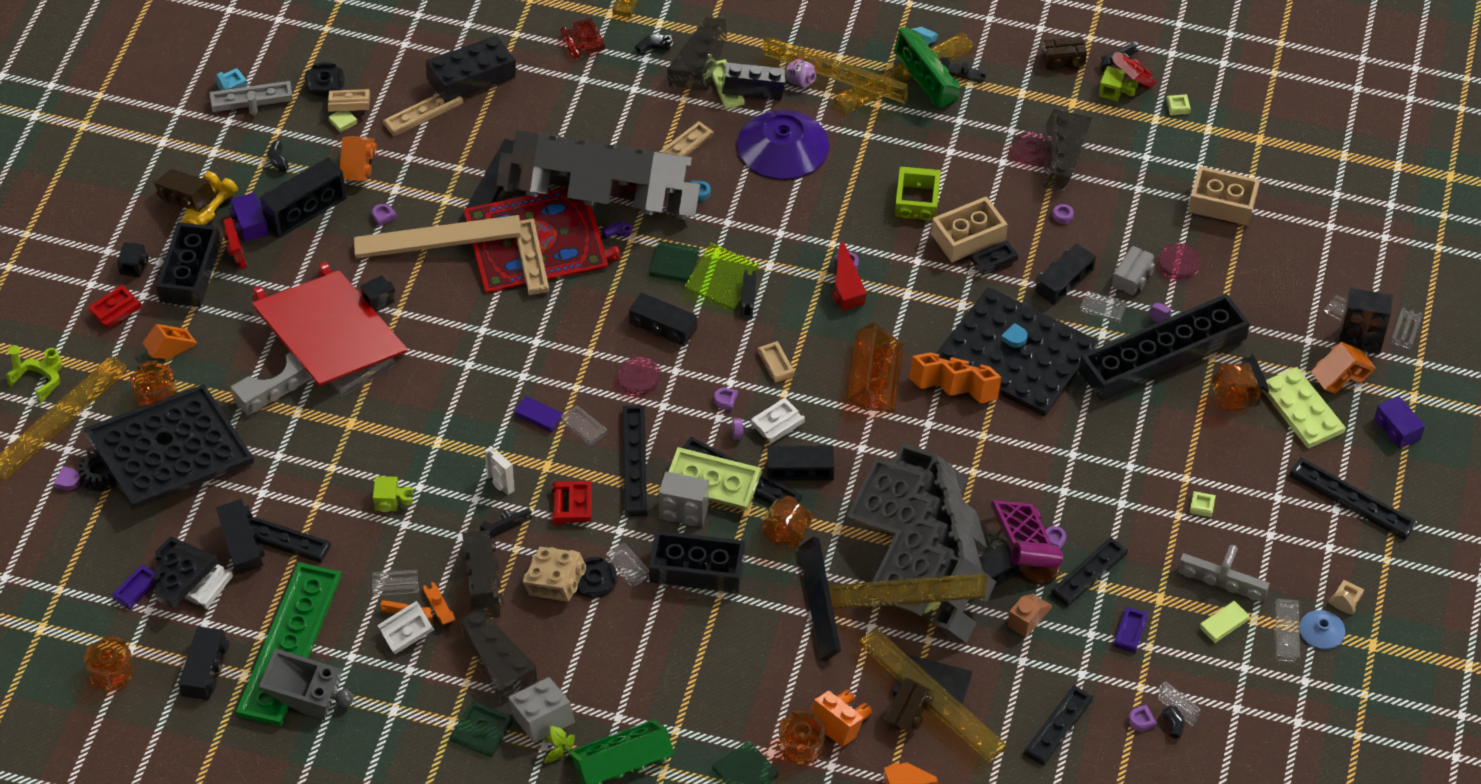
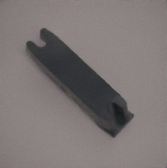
M1135 41L1101 57L1102 73L1105 72L1107 66L1110 67L1115 64L1113 62V55L1115 53L1121 52L1131 59L1130 56L1139 51L1137 47L1140 44Z
M948 57L940 58L939 61L947 67L950 75L984 83L986 72L970 68L971 65L968 62L959 65L950 62Z
M748 270L744 272L740 317L753 318L756 271H753L752 275H748Z
M1251 354V357H1243L1241 359L1242 365L1246 369L1257 394L1261 395V390L1269 393L1267 381L1255 356Z
M526 508L513 515L509 510H506L501 514L502 520L493 524L485 521L480 526V534H484L491 539L533 518L531 515L532 510Z

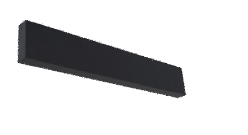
M504 139L465 209L494 203L503 187L496 185L501 153H513L514 141ZM464 212L461 215L458 223L466 222Z
M623 406L625 517L647 516L645 406Z
M690 437L682 447L683 449L739 462L693 437ZM761 473L754 496L791 514L802 500V494Z
M1303 458L1298 460L1289 473L1291 478L1403 540L1407 539L1417 524L1416 520Z
M813 536L799 546L798 549L819 658L826 662L841 652V646L820 540Z

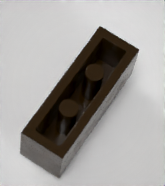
M170 169L154 182L157 189L156 193L160 199L198 212L216 198L208 180L174 169Z

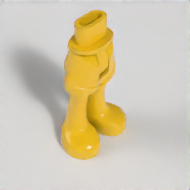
M207 171L202 179L209 181L214 193L217 194L216 198L199 212L186 208L184 218L181 219V223L207 225L215 217L214 211L226 199L232 198L237 193V185L227 178L221 182L216 174Z

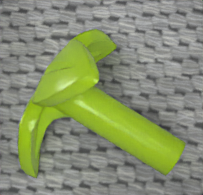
M550 726V735L543 739L552 744L555 749L547 755L545 763H553L562 758L564 748L570 751L575 742V735L572 734L566 738L564 730L559 727Z

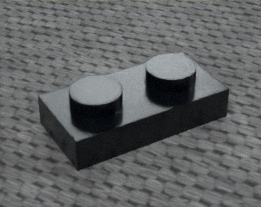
M1005 241L972 255L971 261L978 271L984 275L1017 261L1018 253L1008 241Z

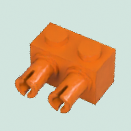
M844 690L837 696L827 691L814 700L807 720L843 747L857 738L863 720L872 715V709L870 706L866 707L867 703H862L855 709L848 706L855 700L854 694L852 692L849 693L850 690Z

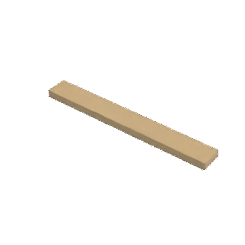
M515 215L354 237L355 257L357 259L521 237L520 217Z

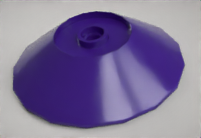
M790 110L768 111L753 117L742 127L737 139L738 153L746 166L761 176L778 180L796 179L814 172L825 161L830 148L828 135L818 121L804 113Z

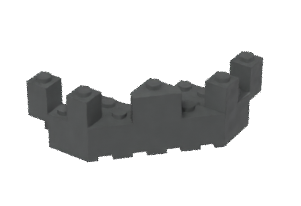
M516 130L513 153H501L496 183L498 186H504V191L516 192L517 188L527 191L526 195L538 197L539 193L547 194L551 170L559 171L558 175L570 176L567 198L584 200L583 204L596 206V202L610 203L613 179L619 185L628 186L629 182L637 183L633 208L641 209L642 214L653 215L654 211L662 212L665 192H670L667 213L675 214L674 218L684 220L687 219V216L695 217L700 184L684 181L686 165L691 166L692 157Z
M902 443L893 462L878 457L875 458L847 514V517L853 521L895 535L866 595L922 616L931 596H933L941 604L931 624L949 637L967 643L977 622L964 614L963 611L970 597L987 602L996 584L994 579L983 572L978 552L986 549L987 546L977 511L965 503L961 495L967 478L936 453Z

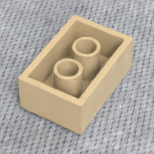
M1199 166L1190 197L1188 212L1249 226L1260 180Z
M986 196L932 218L931 235L950 261L955 262L1006 241L1008 224Z

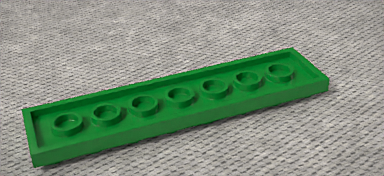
M298 562L236 710L237 717L279 727L282 726L289 706L261 691L259 685L274 649L309 659L341 581L342 573L340 571Z

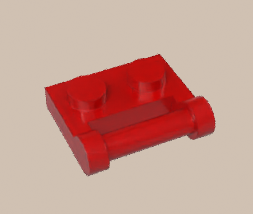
M1121 52L1113 55V62L1133 80L1150 88L1155 85L1156 81L1151 77L1153 74L1145 67L1141 68L1140 61L1129 59Z
M591 481L554 482L552 484V493H554V513L551 515L552 524L562 525L564 523L591 522ZM564 492H569V512H562Z

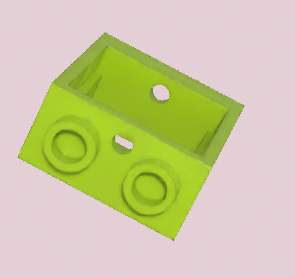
M900 167L895 217L932 220V218L937 216L941 170ZM903 187L934 189L932 203L902 200Z

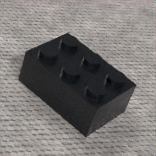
M1350 288L1340 325L1338 344L1343 342L1363 352L1380 355L1391 316L1393 295Z

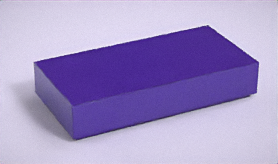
M525 396L514 411L515 416L551 433L563 419V413Z
M142 564L112 594L113 600L131 610L157 583L155 572Z
M1126 607L1113 647L1136 653L1148 613Z

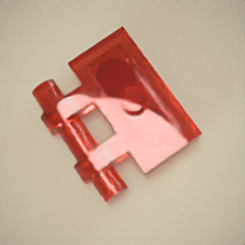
M592 18L574 22L573 29L568 30L567 27L560 29L561 38L564 43H567V50L570 55H573L574 59L581 57L580 50H584L587 55L605 50V43ZM578 38L579 41L574 42L573 39Z

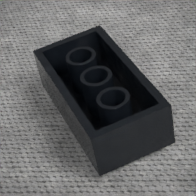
M497 35L426 60V78L444 100V103L458 96L463 97L516 77V59Z
M329 157L260 196L262 212L266 219L267 227L278 238L347 199L343 171Z
M177 222L156 284L159 302L201 307L221 246L219 227Z
M656 530L649 564V583L739 593L745 560V541Z

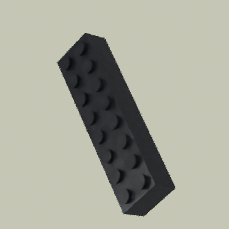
M1225 294L1081 355L1079 372L1098 398L1103 401L1246 340L1250 322L1231 298Z

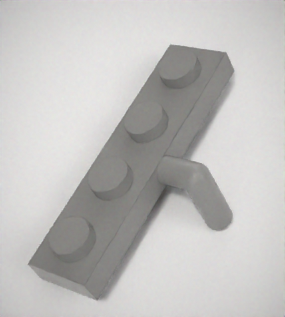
M290 81L210 92L213 112L249 107L250 114L256 115L258 112L257 106L293 101Z
M1235 545L1229 546L1222 566L1183 553L1178 573L1188 578H1195L1209 585H1215L1229 592L1238 593L1261 602L1265 601L1270 584L1269 582L1230 569L1238 550Z

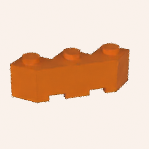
M931 352L912 357L909 379L920 389L939 385L949 396H957L958 394L968 392L979 403L998 400L1002 378L989 366L973 367L969 366V361L952 357L948 361L940 359L939 354Z

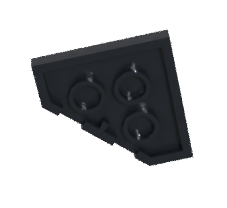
M170 537L155 553L157 567H155V580L157 582L155 596L158 602L175 608L219 563L217 556Z

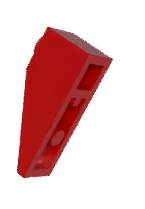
M840 242L835 286L834 292H832L835 304H839L842 311L865 304L867 295L844 242Z

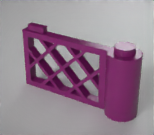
M992 501L991 507L1011 547V561L1013 564L1057 568L1062 563L1063 553L1058 546L1052 545L1040 519L1042 516L1038 508H1034L1033 504ZM1021 511H1027L1029 516ZM1015 515L1016 517L1020 518V519L1023 520L1024 522L1019 521L1018 519H1016V518L1013 517V516ZM1007 522L1013 524V525L1016 526L1017 528L1012 527V526L1009 525ZM1027 524L1033 526L1034 528H1036V530H1034L1033 528L1029 527ZM1020 530L1026 532L1027 534H1029V535H1031V536H1030V537L1027 536L1026 534L1022 533ZM1015 537L1019 538L1022 541H1016Z

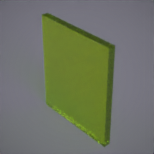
M710 243L686 283L685 289L734 311L742 298L745 270H748V275H752L753 271L757 272L760 264L714 243Z

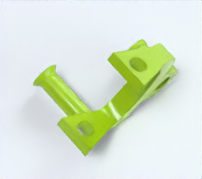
M17 345L10 346L7 351L11 356L13 369L6 373L8 385L12 387L28 370L44 375L50 382L36 390L37 402L42 404L51 392L60 385V377L57 372L62 368V361L58 350L55 351V348H49L44 352L45 358L43 360L27 359L21 364L19 356L20 347Z

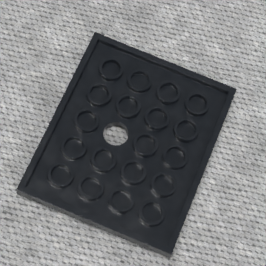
M988 286L935 354H939L940 359L950 361L951 357L969 361V366L980 368L981 365L991 367L1002 377L999 394L1045 417L1078 374L1081 355L1096 349L1099 341ZM1016 323L1026 330L1030 345H1024L1019 348L1011 347L1003 342L1001 337Z
M205 384L84 428L85 436L132 510L254 463L253 455ZM164 435L167 438H172L173 441L170 444L161 445L156 442V438Z

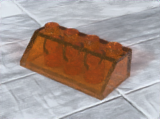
M875 322L855 333L847 399L861 410L892 413L895 412L903 343Z

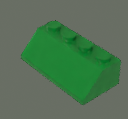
M905 27L899 28L894 53L937 109L958 100L961 90L958 81L952 78L947 67L941 64L936 53L928 47L925 39L915 30Z
M654 719L568 751L569 758L583 784H603V781L610 778L613 780L625 776V773L628 771L643 770L647 767V764L664 762L669 759L668 756L674 754L667 728Z

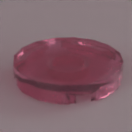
M1034 131L1022 132L1015 136L1011 144L1012 156L1022 164L1030 166L1040 165L1050 158L1051 142L1043 134L1038 135Z
M1183 243L1167 245L1160 252L1158 259L1161 271L1174 279L1193 277L1197 274L1201 264L1200 255L1197 250Z
M644 357L631 358L619 367L618 383L629 394L645 395L648 391L655 390L659 385L660 370L657 364L650 359Z

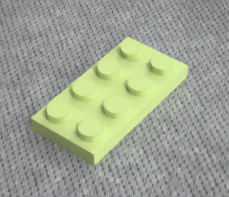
M1298 367L1266 380L1269 393H1266L1265 390L1262 391L1308 449L1345 432L1346 427Z
M677 447L669 472L709 480V501L748 511L762 470L759 467Z

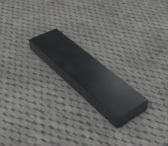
M256 517L249 519L251 525L255 524L259 534V537L255 538L257 543L322 563L331 547L330 541Z
M1110 537L1051 589V594L1069 607L1126 556L1128 550Z
M1073 685L1026 747L1024 755L1044 766L1093 701V696Z

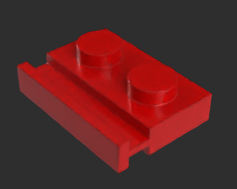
M232 218L225 219V228L222 229L225 241L229 240L230 243L226 244L229 256H234L238 269L245 268L247 265Z
M123 285L88 306L89 312L107 330L142 308L141 302L137 301L135 296Z

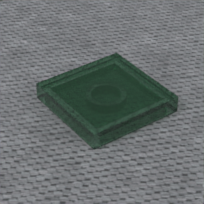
M659 241L649 276L690 284L700 248Z
M471 700L450 735V741L492 758L512 725L513 717Z
M750 740L712 765V770L725 784H768L779 776V772Z

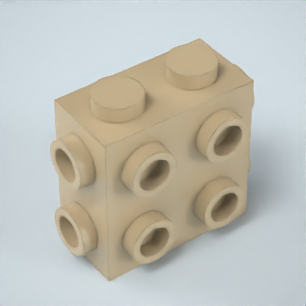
M539 547L536 555L532 558L528 572L524 574L523 585L529 596L569 602L573 593L577 590L581 576L585 574L586 564L580 552L560 550L554 547Z

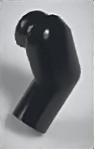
M1169 705L1163 709L1162 715L1172 723L1169 735L1172 738L1180 739L1185 718L1177 707Z

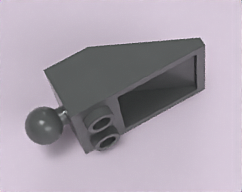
M274 649L259 685L261 691L301 714L323 721L327 717L333 700H335L338 706L346 708L353 703L354 699L352 692L347 689L337 691L341 678L340 668L279 649Z

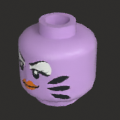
M796 59L789 63L786 68L787 79L793 85L806 88L816 79L815 67L809 62Z

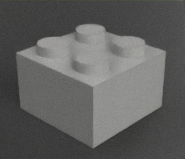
M665 471L659 490V519H664L668 522L684 523L689 526L703 527L709 508V480Z
M550 677L508 697L514 719L534 743L550 735V726L563 729L575 723L570 701Z

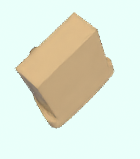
M1343 580L1336 593L1328 602L1338 610L1353 615L1356 611L1355 607L1364 593V589Z

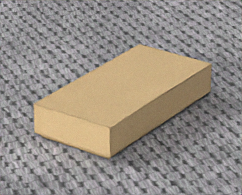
M778 341L758 347V353L775 383L795 377V371Z

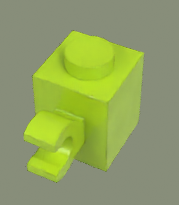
M1107 66L1100 82L1099 97L1118 101L1121 92L1134 96L1138 82L1133 79L1125 81L1126 73L1123 70Z
M375 476L373 493L375 511H397L398 500L403 505L409 506L413 504L412 497H405L414 494L412 487L399 488L398 477Z

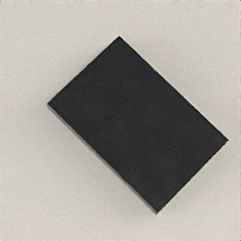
M905 654L893 690V696H896L904 678L908 677L934 691L932 694L934 700L931 706L960 713L972 677V671Z

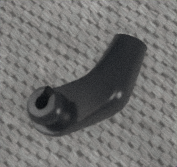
M649 34L635 45V50L642 54L650 48L667 49L673 45V38L668 34Z
M274 140L267 152V158L280 172H286L289 169V165L287 164V159L281 155L283 144L279 140Z

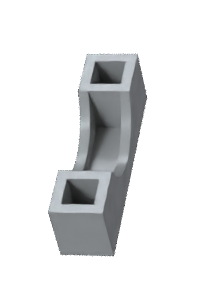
M291 352L286 355V367L278 376L267 380H259L248 376L231 386L233 400L247 416L278 400L286 393L297 389L305 382L313 380Z

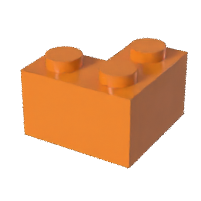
M356 136L342 138L340 169L343 171L344 179L368 180L372 170L369 159H373V155L377 153V143H374L375 138Z
M1341 342L1335 345L1324 359L1318 361L1316 367L1311 372L1325 390L1336 394L1350 379L1362 383L1376 367L1362 350Z

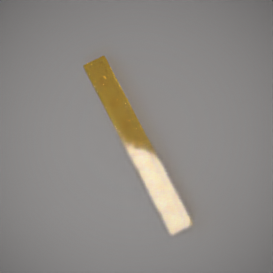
M961 32L930 49L936 53L938 60L941 57H948L949 61L974 49V43ZM900 63L835 96L834 103L847 114L914 78L903 63Z
M768 36L763 39V51L766 56L786 63L801 59L814 65L815 73L901 103H905L908 99V89L905 83Z
M111 355L0 453V478L5 480L120 378L128 370L127 365Z
M983 573L829 585L833 609L985 598L988 576Z
M875 627L859 640V645L901 683L905 677H908L934 691L932 694L934 700L929 708L988 762H991L1006 749V744L878 628Z

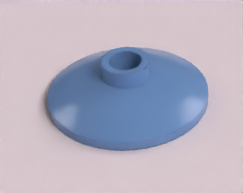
M1315 610L1307 613L1301 619L1299 632L1302 639L1311 647L1329 650L1342 643L1345 637V626L1335 614L1324 610Z

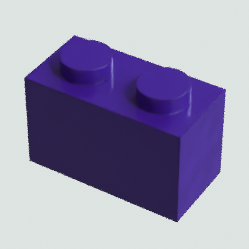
M255 192L231 199L232 208H229L232 220L236 219V231L238 235L242 234L245 242L269 235L267 222Z
M1396 396L1377 406L1374 417L1377 425L1383 428L1388 434L1389 439L1400 449L1422 438L1425 425L1400 396Z

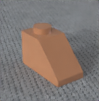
M1034 594L1022 596L1009 611L1008 627L1027 638L1050 611L1052 605Z

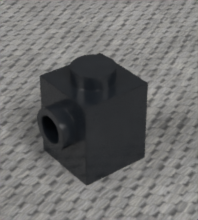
M123 243L117 259L120 275L141 277L144 266H147L149 261V255L146 253L143 244Z
M383 275L360 286L362 297L375 312L395 302V288L392 282H387Z

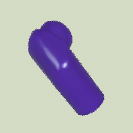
M618 221L602 229L601 234L605 239L613 235L626 237L631 235L633 227L629 223Z

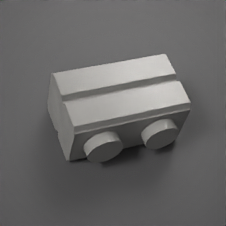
M1132 246L1113 274L1112 286L1118 290H1124L1125 293L1132 296L1135 295L1138 289L1142 290L1146 283V276H1151L1155 269V264H1153L1154 255Z

